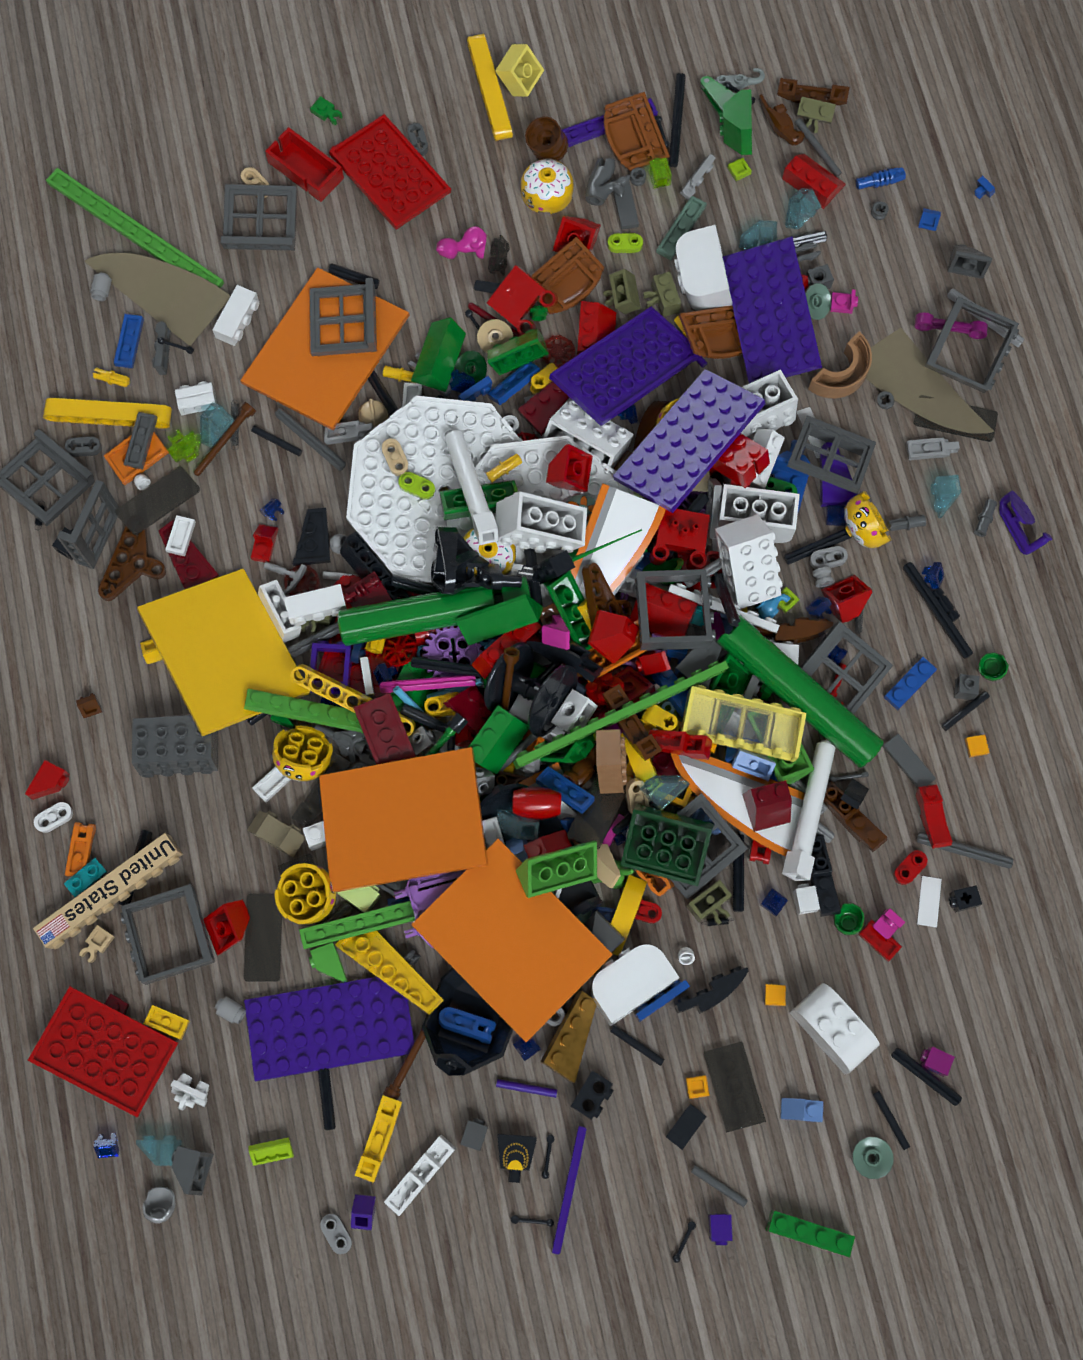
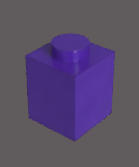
M355 1194L351 1212V1228L372 1230L376 1196Z
M708 1214L710 1241H715V1245H727V1241H733L731 1214Z

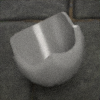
M159 1186L148 1191L147 1198L143 1203V1213L147 1220L152 1223H162L172 1216L176 1206L173 1190L168 1189V1187Z

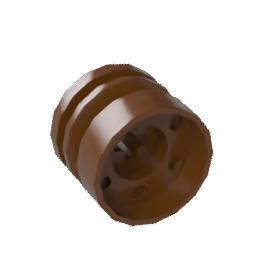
M546 116L536 118L526 129V143L538 160L554 159L559 161L567 153L569 146L568 138L553 118Z

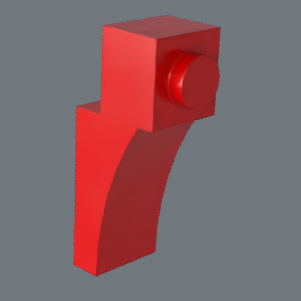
M649 731V735H653L662 749L661 752L687 756L691 759L709 760L713 741L708 736L689 735L687 732Z
M937 784L918 787L915 796L921 809L920 818L932 849L951 846L953 841L947 826L942 803L943 799Z

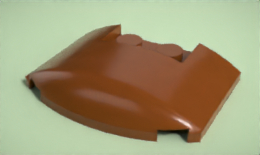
M645 92L605 105L604 130L608 144L619 162L629 171L670 157Z
M576 237L531 276L547 290L554 291L557 294V304L553 307H545L551 315L568 310L584 300L600 281L604 266ZM550 293L545 295V302L550 304L553 301V296Z
M733 306L679 314L693 354L711 359L731 358L743 354Z

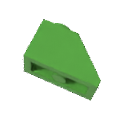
M333 942L310 951L312 956L309 957L312 968H316L320 973L340 982H348Z

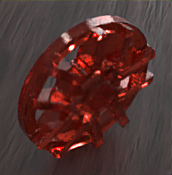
M552 335V337L545 341L547 348L551 349L548 350V358L542 357L547 365L551 363L552 357L555 359L553 363L557 368L567 363L563 359L564 356L569 359L568 361L574 358L575 347L568 338L562 335ZM558 359H559L563 364H556V363H557V361H558Z
M301 565L295 566L291 568L289 571H296L300 568ZM306 566L307 574L303 575L296 589L289 593L290 596L295 595L299 591L303 593V590L309 592V587L318 590L320 579L313 568ZM311 572L315 575V577H310ZM285 575L284 578L285 589L288 587L287 581H293L289 575ZM310 581H317L316 584H310Z

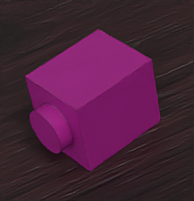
M933 1046L928 1047L921 1054V1066L945 1077L948 1076L955 1057Z

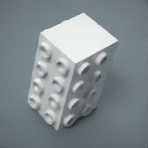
M781 370L742 387L765 399L766 404L741 434L753 440L757 429L776 431L784 425H791L796 420L798 398Z
M569 398L550 418L543 438L568 435L577 443V447L580 449L584 447L595 455L599 463L601 461L614 469L628 450L634 434L613 423L611 420L600 426L579 405Z
M520 491L505 497L496 504L495 522L498 527V541H501L503 545L514 544L518 545L520 549L531 548L535 549L537 553L548 552L552 556L565 550L571 553L573 550L585 546L587 508Z
M757 514L715 528L722 574L734 604L743 609L781 596L780 588L783 585L778 576V572H780V566L776 561L778 552L773 542L776 538L773 530L768 528L766 521L762 520Z

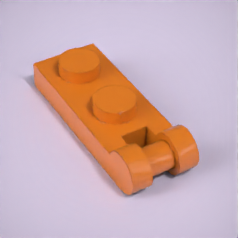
M79 822L74 823L65 870L66 877H72L89 863L93 838L96 832L95 824L82 825ZM86 833V837L81 838L80 834Z

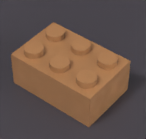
M620 729L596 730V762L600 794L624 793V786L627 785L625 737H621Z

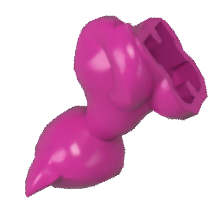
M473 226L465 231L463 238L459 242H456L453 238L439 240L436 245V251L439 255L451 260L457 256L458 252H475L478 258L483 259L487 235L483 229Z

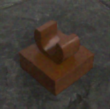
M91 693L88 697L83 698L82 696L79 700H76L77 707L83 718L102 713L101 705L95 694Z

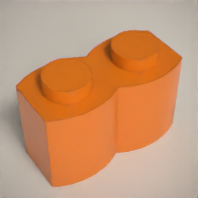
M635 870L643 880L647 881L651 891L658 896L665 895L674 887V883L668 878Z

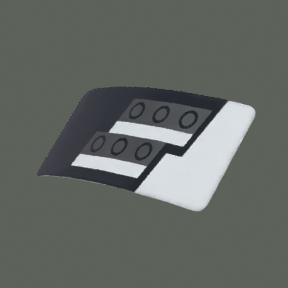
M513 565L511 575L526 576L528 581L540 583L534 577L533 566Z

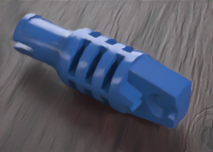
M903 167L873 172L870 176L856 178L857 190L872 186L873 188H878L879 186L892 185L905 180L906 173Z

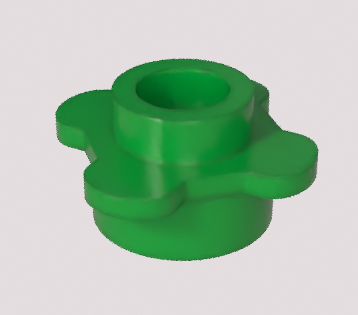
M535 306L530 309V317H532L533 321H543L546 319L548 309L543 306Z

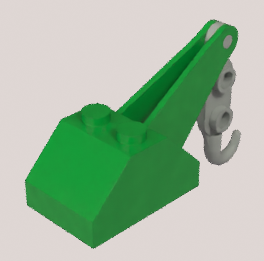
M753 68L754 72L760 74L759 77L749 78L738 74L720 75L716 79L704 76L700 80L701 89L720 116V123H723L720 125V136L724 135V143L741 155H752L751 89H741L749 85L759 84L764 80L765 73L760 68ZM731 82L732 86L740 91L735 94L730 88L725 87V83Z

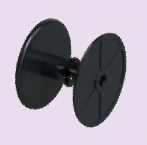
M518 642L511 646L520 651L519 661L514 665L509 707L514 704L518 694L522 695L524 699L527 698L528 701L531 700L532 704L528 717L529 729L534 736L543 737L556 727L551 722L572 689L576 691L578 682L577 672L574 667L564 665L555 669L541 684L538 678H530L534 665V653L531 646L526 642ZM504 653L494 665L485 687L484 702L490 712H493L497 705H501L506 671V663L503 659Z

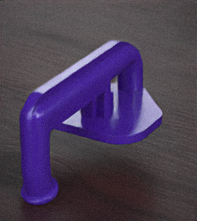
M1013 490L1001 498L999 502L1000 516L1022 554H1031L1052 540V537L1044 532L1042 537L1030 544L1019 524L1020 521L1023 524L1035 523L1034 516L1029 507ZM1009 502H1011V507L1016 514L1015 517L1007 505Z

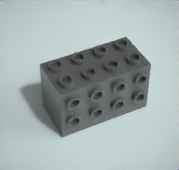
M191 715L133 719L132 765L139 775L145 778H150L154 775L173 776V774L178 773L192 775L194 772L211 774L212 771H218V731L202 737Z

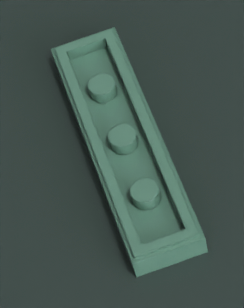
M691 196L658 246L656 253L672 261L676 255L677 241L683 234L692 230L705 210L707 203Z

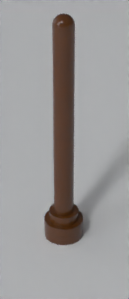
M247 402L243 403L240 407L239 416L194 470L196 476L202 474L243 421L256 413V410Z
M514 647L506 648L503 655L506 671L501 706L507 710L509 709L514 665L519 661L520 651Z
M422 1029L393 1084L390 1083L389 1087L386 1086L383 1092L385 1096L395 1100L399 1099L401 1095L399 1093L401 1091L400 1086L425 1040Z

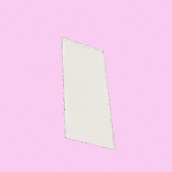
M922 876L918 925L937 927L942 879Z

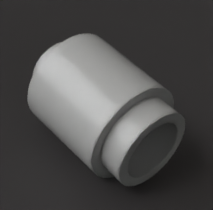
M100 272L94 275L90 290L93 299L105 301L108 297L112 282L108 274Z
M227 996L224 999L220 998L215 1006L216 1014L232 1024H239L247 1011L243 1009L241 1004Z

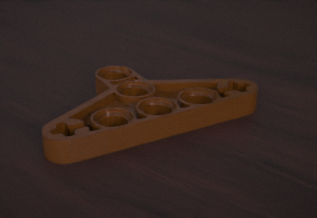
M135 515L128 520L100 583L98 594L105 601L114 600L141 575L153 579H162L166 575L164 564L161 561L148 557L146 523L140 516ZM138 521H139V523L141 524V526H137L136 529H135V527L133 526V524H137ZM127 538H134L135 541L132 545H125ZM126 554L127 560L122 563L118 562V556ZM143 560L145 564L142 568H136V561ZM155 566L162 567V571L159 574H153L152 569ZM113 571L120 572V576L117 579L110 578V574ZM110 587L111 594L105 595L104 590H108Z
M596 563L584 565L582 575L591 630L597 613L596 606H598L599 610L610 612V605L612 613L626 617L631 616V603L628 600L615 599L600 567ZM593 587L596 589V595L593 592ZM595 650L597 656H599L600 658H604L603 655H601L598 651Z

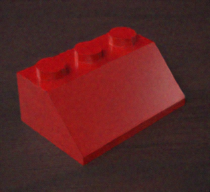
M806 154L796 155L785 167L782 177L784 181L823 209L846 184Z
M581 301L577 355L615 331V311L599 302Z
M645 583L649 632L660 637L686 636L695 616L698 603ZM637 599L630 616V620L633 622L638 620Z

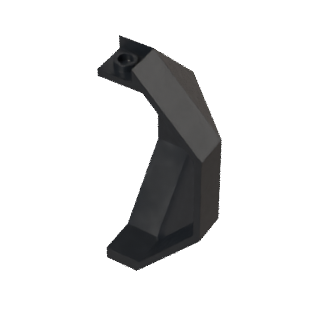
M452 967L441 977L436 993L444 1001L430 1015H426L422 1030L435 1065L448 1076H464L502 1058L513 1029ZM447 1007L455 1008L494 1021L496 1026L495 1030L491 1032V1042L485 1044L478 1039L444 1029L438 1021L441 1010ZM478 1026V1029H477V1030L483 1032L484 1028L481 1027V1026Z

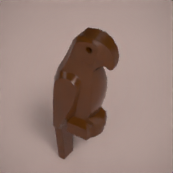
M760 94V104L773 131L792 146L801 144L804 139V133L801 130H794L793 122L787 114L784 104L776 105L772 109L768 106L763 95Z
M596 745L591 749L586 758L576 762L570 771H566L563 774L565 778L579 787L586 784L595 772L594 768L597 764Z

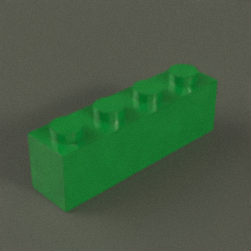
M774 1210L770 1211L765 1230L846 1257L851 1256L855 1236Z

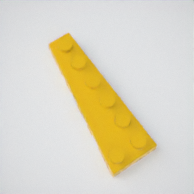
M378 931L339 940L335 944L339 950L428 1015L444 1001Z

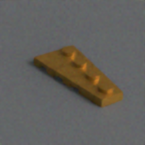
M578 991L540 1061L571 1083L576 1081L596 1009V1003L593 998L583 991Z

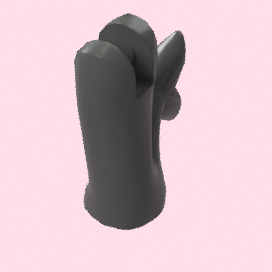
M598 158L587 183L585 195L586 201L591 205H603L607 197L614 191L620 197L624 195V187L628 184L630 175L606 183L615 171L616 163L613 158H607L606 161L603 158Z

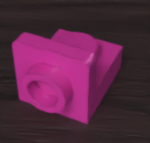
M852 289L850 294L832 292L830 312L852 314L854 307L858 305V296H855L856 290Z

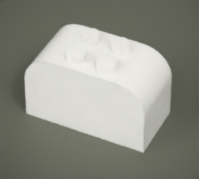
M716 225L683 234L676 244L677 259H674L682 294H686L689 305L696 311L732 306Z
M724 484L717 528L758 514L762 520L766 521L768 528L773 530L776 538L773 541L774 543L789 542L792 540L796 530L800 494Z
M640 945L633 950L628 948L619 954V959L615 962L611 959L602 965V970L594 978L591 995L610 1026L667 989L680 978L663 952L653 945Z
M825 983L815 988L789 1012L844 1074H848L880 1045L872 1031L843 999Z

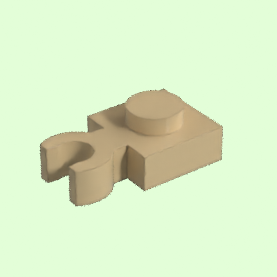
M97 925L85 941L89 946L82 949L79 955L84 957L86 953L90 952L91 956L88 962L93 963L96 959L97 951L103 954L115 937Z

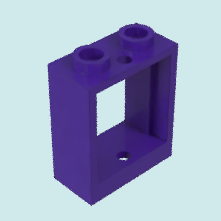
M327 641L312 643L310 668L317 670L318 651L345 653L343 682L340 683L350 687L351 645L345 646L343 642L329 644ZM316 678L314 679V685L321 688L323 682L316 681ZM331 688L332 694H341L339 688Z

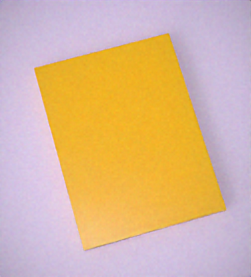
M244 568L137 607L202 737L261 714L260 712L244 709L248 689L297 699L310 694V690L292 681L290 674L293 668L296 667V664ZM296 670L297 677L303 679L299 670Z

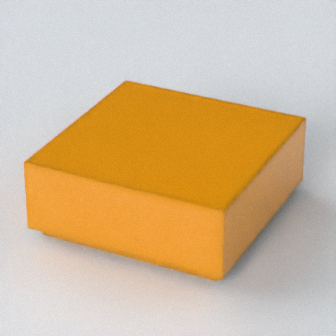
M985 734L965 738L969 758L990 753Z
M766 984L765 1005L786 1006V985Z
M706 1075L686 1078L689 1099L709 1096Z

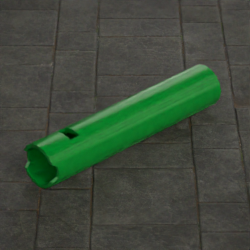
M522 576L521 588L502 587L501 590L486 589L483 586L467 587L455 595L434 592L339 610L337 613L338 626L342 642L345 646L456 626L457 618L496 605L494 595L503 594L504 601L524 594L530 597L527 578Z
M740 614L741 622L738 623L739 626H733L729 634L724 633L716 642L732 657L743 663V666L790 708H799L801 712L807 713L805 721L857 767H864L881 750L884 740L774 643L761 635L760 631Z

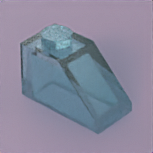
M654 775L646 780L640 790L653 806L662 811L690 783L680 776Z

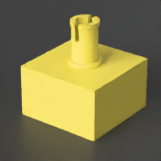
M512 44L495 72L512 96L528 97L544 69L527 44Z

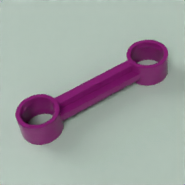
M918 313L915 317L914 327L920 331L942 330L946 320L934 318L930 313ZM955 321L950 331L968 334L973 339H984L987 337L988 324L983 321H973L971 323Z

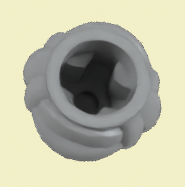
M335 534L330 539L331 550L334 553L340 554V548L347 537L343 534Z

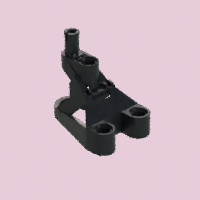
M436 527L435 545L437 553L436 561L432 562L431 581L441 594L455 595L467 587L483 586L486 589L501 590L502 587L521 588V575H503L499 564H491L480 557L479 553L474 551L459 534L456 527ZM474 567H477V575L474 574Z

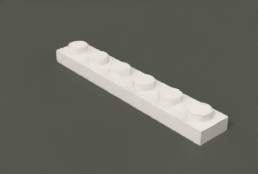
M679 583L670 585L668 592L702 605L700 591L694 589L693 592L686 590L687 586ZM712 596V606H710V609L725 614L721 600ZM735 605L738 615L741 614L752 625L777 633L779 625L776 624V620L766 617L765 620L758 617V613L750 610L747 613L740 611L741 607Z

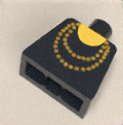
M498 1134L500 1169H509L508 1182L520 1183L521 1170H530L537 1137Z

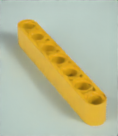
M485 34L467 37L468 48L494 140L499 141L512 138L511 124Z
M47 398L43 418L53 422L134 427L138 412L156 415L158 418L155 428L164 429L170 427L172 408L158 404Z
M300 664L291 671L290 676L294 683L354 713L353 707L372 700V698L306 665ZM296 670H303L305 678H298ZM315 678L322 680L323 686L321 688L314 685L313 681ZM331 688H339L340 696L332 695ZM355 696L358 699V704H350L348 698ZM398 712L402 723L407 722L410 724L411 730L406 731L407 735L410 736L415 729V722L413 719Z

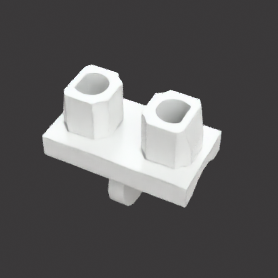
M182 1073L177 1081L173 1080L171 1083V1092L176 1094L174 1100L180 1103L178 1109L183 1111L186 1106L193 1108L195 1103L205 1107L209 1085L199 1081L196 1089L189 1086L192 1078Z

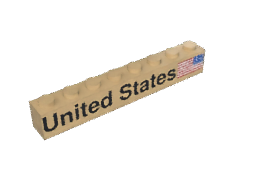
M164 833L33 928L45 948L57 949L65 943L64 940L79 934L82 927L86 924L91 925L100 914L111 911L114 908V904L119 900L124 901L130 897V892L135 889H141L151 877L155 878L162 874V869L177 863L183 853L172 837Z

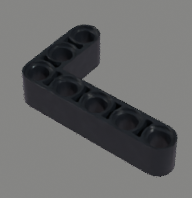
M357 531L349 535L340 548V554L359 577L363 579L375 571L392 600L408 598L409 595L404 589L391 585L392 575L369 550L371 548Z

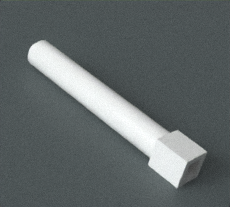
M459 430L450 431L445 436V441L473 521V528L478 543L483 545L497 542L498 527L492 511L489 510L464 435Z
M822 740L816 744L812 761L814 771L809 774L792 851H787L782 874L795 881L810 880L815 858L811 854L836 749L827 740Z

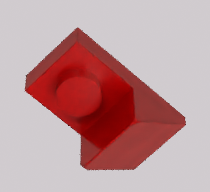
M259 524L253 533L255 542L251 560L260 562L271 561L278 527Z

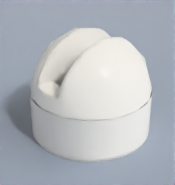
M138 474L134 477V484L139 490H145L149 487L151 481L146 475Z
M684 947L679 950L678 958L681 964L689 965L694 962L695 956L692 949Z

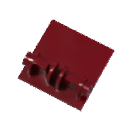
M375 571L343 591L345 595L344 600L350 603L352 608L392 601Z

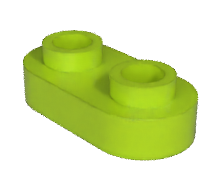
M636 233L612 234L608 238L607 246L613 253H637L643 247V238Z
M405 472L399 477V487L402 491L423 500H429L434 496L435 486L430 480L411 472ZM411 479L412 482L410 484H406L405 480ZM424 486L429 487V490L425 492L422 490V488Z

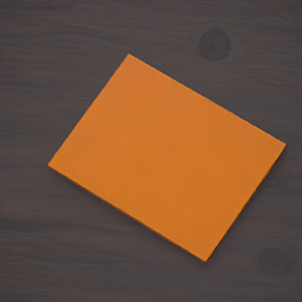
M317 267L240 381L241 384L334 431L337 423L340 422L410 315L409 312L376 296L377 352L312 356L310 346V288L353 285ZM363 295L343 297L344 316L364 314ZM339 297L320 298V318L340 316ZM364 322L344 323V343L364 342ZM340 324L320 325L321 345L340 343Z
M472 747L319 775L328 870L333 892L488 866Z
M497 839L486 850L488 866L467 869L411 925L504 1021L527 1042L613 954L552 892L530 898L526 897L516 873V869L522 862Z

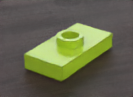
M289 1137L248 1146L253 1166L294 1157Z

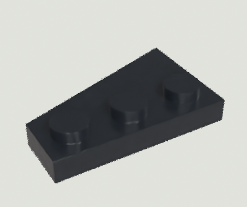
M307 509L300 541L298 542L297 552L292 564L293 566H301V564L331 563L327 509Z

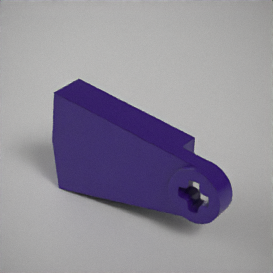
M827 442L821 448L824 450L828 448L830 450L832 443ZM837 449L836 454L841 456L839 449ZM819 453L820 468L823 469L827 456ZM834 459L830 472L852 480L847 464ZM820 480L821 507L843 506L851 498L858 495Z

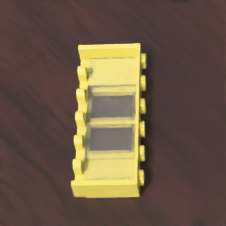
M695 685L691 686L688 691L680 731L687 732L689 735L708 736L713 741L712 743L736 749L741 748L753 753L795 762L799 757L807 713L801 712L799 708L791 707L788 709L778 703L767 704L763 703L761 699L753 698L750 700L740 694L729 695L725 694L723 690L715 689L712 691L706 689L705 686Z

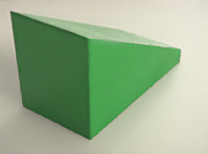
M272 715L270 718L276 724L295 729L294 724L286 717Z

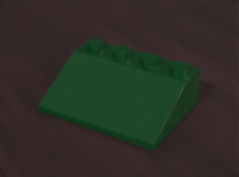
M637 804L633 810L620 866L698 886L714 824Z

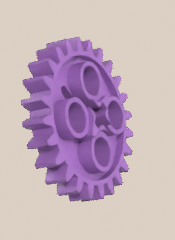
M451 626L449 629L447 627L442 628V631L435 629L436 635L433 633L429 634L432 640H425L428 646H424L422 650L427 653L423 654L422 658L453 662V656L449 655L452 651L451 638H453L454 653L458 654L455 658V663H459V660L464 659L471 665L477 659L478 654L483 652L479 650L483 646L475 643L469 646L467 644L466 649L459 648L458 641L466 642L459 626L457 628ZM441 641L446 642L448 649H440L438 643ZM427 670V673L432 671L434 672L432 678L437 676L446 677L461 675L455 673Z

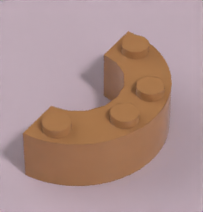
M860 331L847 343L844 350L850 367L840 372H832L823 368L811 380L808 388L809 391L821 397L835 399L846 397L861 387L871 367L872 352L867 339Z

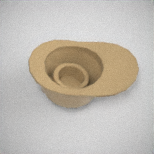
M372 398L361 405L359 409V421L365 422V424L372 423L374 427H377L389 418L388 411L383 403Z

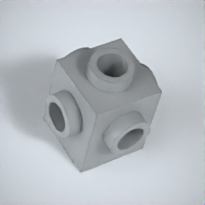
M423 726L414 729L413 733L408 736L414 753L419 757L426 756L429 750L436 744L435 740L437 739L431 729L427 730Z
M476 767L479 797L493 792L495 775L486 768Z

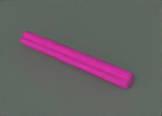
M458 675L380 682L381 693H392L396 686H399L403 691L475 686L476 677Z

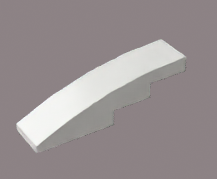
M440 1135L384 1203L400 1216L455 1151L456 1147Z

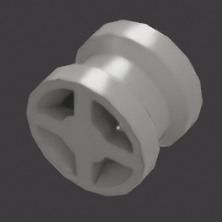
M821 567L812 572L816 578L815 585L817 588L827 587L834 583V579L830 575L832 572L830 567Z

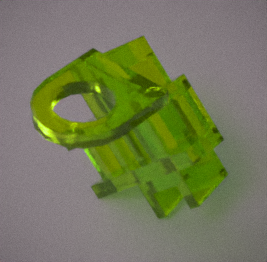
M178 429L176 430L177 435L175 437H167L172 444L167 450L174 461L178 463L184 459L188 464L199 456L201 437L199 433L194 435L193 431L184 437Z

